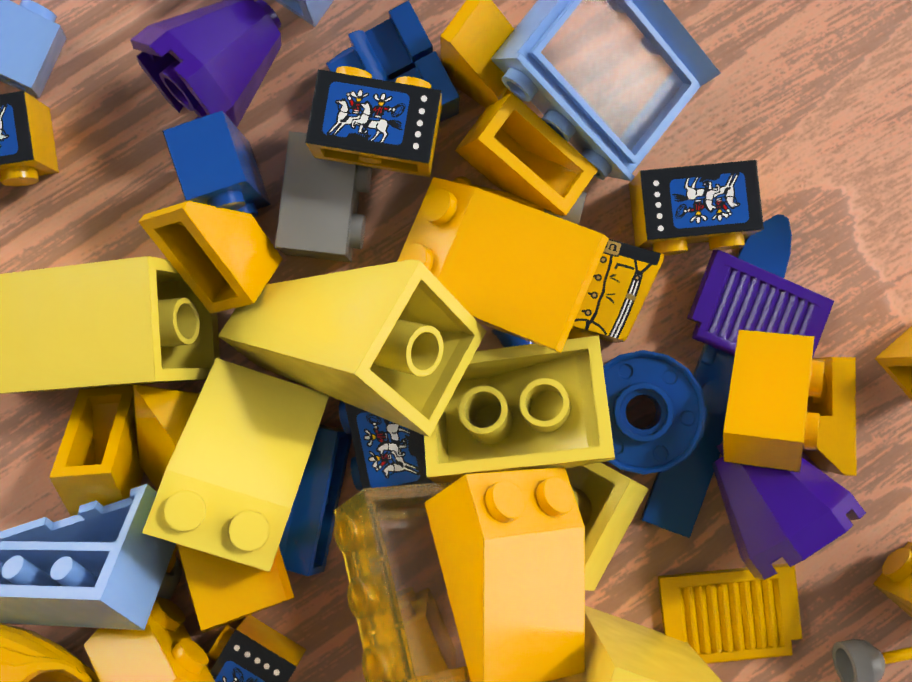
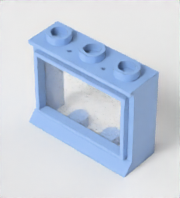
M538 0L491 58L504 73L502 82L508 90L523 101H531L544 115L541 119L567 142L569 141L582 156L598 169L594 176L601 180H604L606 177L632 181L635 177L632 174L697 90L721 74L663 0Z

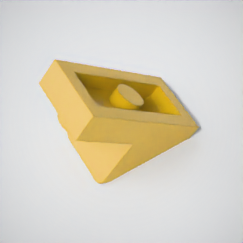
M856 357L813 358L812 360L825 362L821 398L808 396L810 412L820 413L816 451L803 449V452L821 470L844 476H857Z

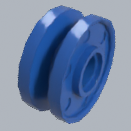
M645 350L618 355L604 364L603 369L615 459L608 462L620 470L646 475L670 470L687 459L703 437L707 417L703 390L690 370L669 355ZM638 395L651 399L656 409L654 420L644 428H635L626 417L627 404Z

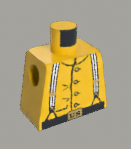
M609 239L567 339L599 335L600 339L609 342H624L629 336L658 274L665 254Z

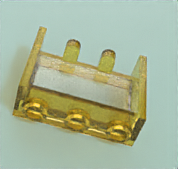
M454 482L363 488L334 510V538L337 547L343 552L349 580L347 591L348 604L352 614L357 618L364 651L362 655V671L366 682H471L424 502Z

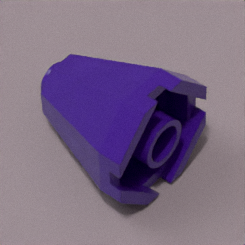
M223 0L148 25L130 41L133 49L142 51L136 56L141 68L168 103L179 113L185 107L190 111H194L198 115L195 119L223 111L234 125L238 127L282 46L281 33L279 31L281 22L275 11L263 0Z
M723 442L716 446L722 457L711 464L740 557L756 579L765 580L777 574L771 564L781 557L784 558L789 567L805 560L846 533L853 526L850 520L861 519L866 514L850 491L804 458L801 461L800 472L724 462Z

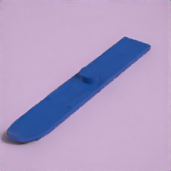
M777 214L763 222L764 230L745 239V246L741 247L737 258L784 278L791 254L792 232L789 218ZM704 344L693 374L703 390L707 409L703 437L687 459L670 470L657 472L641 516L642 521L690 538L714 473L711 463L719 459L720 456L716 446L723 442V429L735 356Z

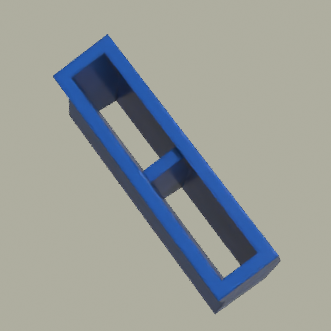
M319 425L279 544L285 568L288 571L305 576L325 571L352 440L351 434H346L343 429Z

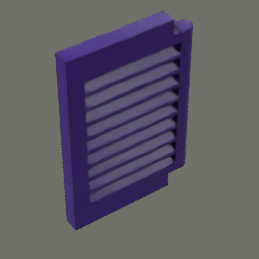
M717 249L712 251L687 319L696 322L692 334L693 339L735 356L739 330L814 336L813 359L834 300Z

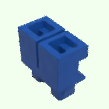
M409 0L388 11L389 19L366 32L358 30L349 33L348 36L352 47L342 51L326 63L331 72H336L338 67L349 66L369 72L372 75V79L396 82L398 77L406 76L425 80L431 84V89L441 90L442 110L440 122L459 114L460 97L436 51L433 52V45Z

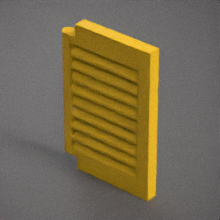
M787 563L772 565L777 574L765 580L754 578L747 567L658 576L664 634L687 642L706 664L792 656L791 640L803 639L795 565L791 567Z

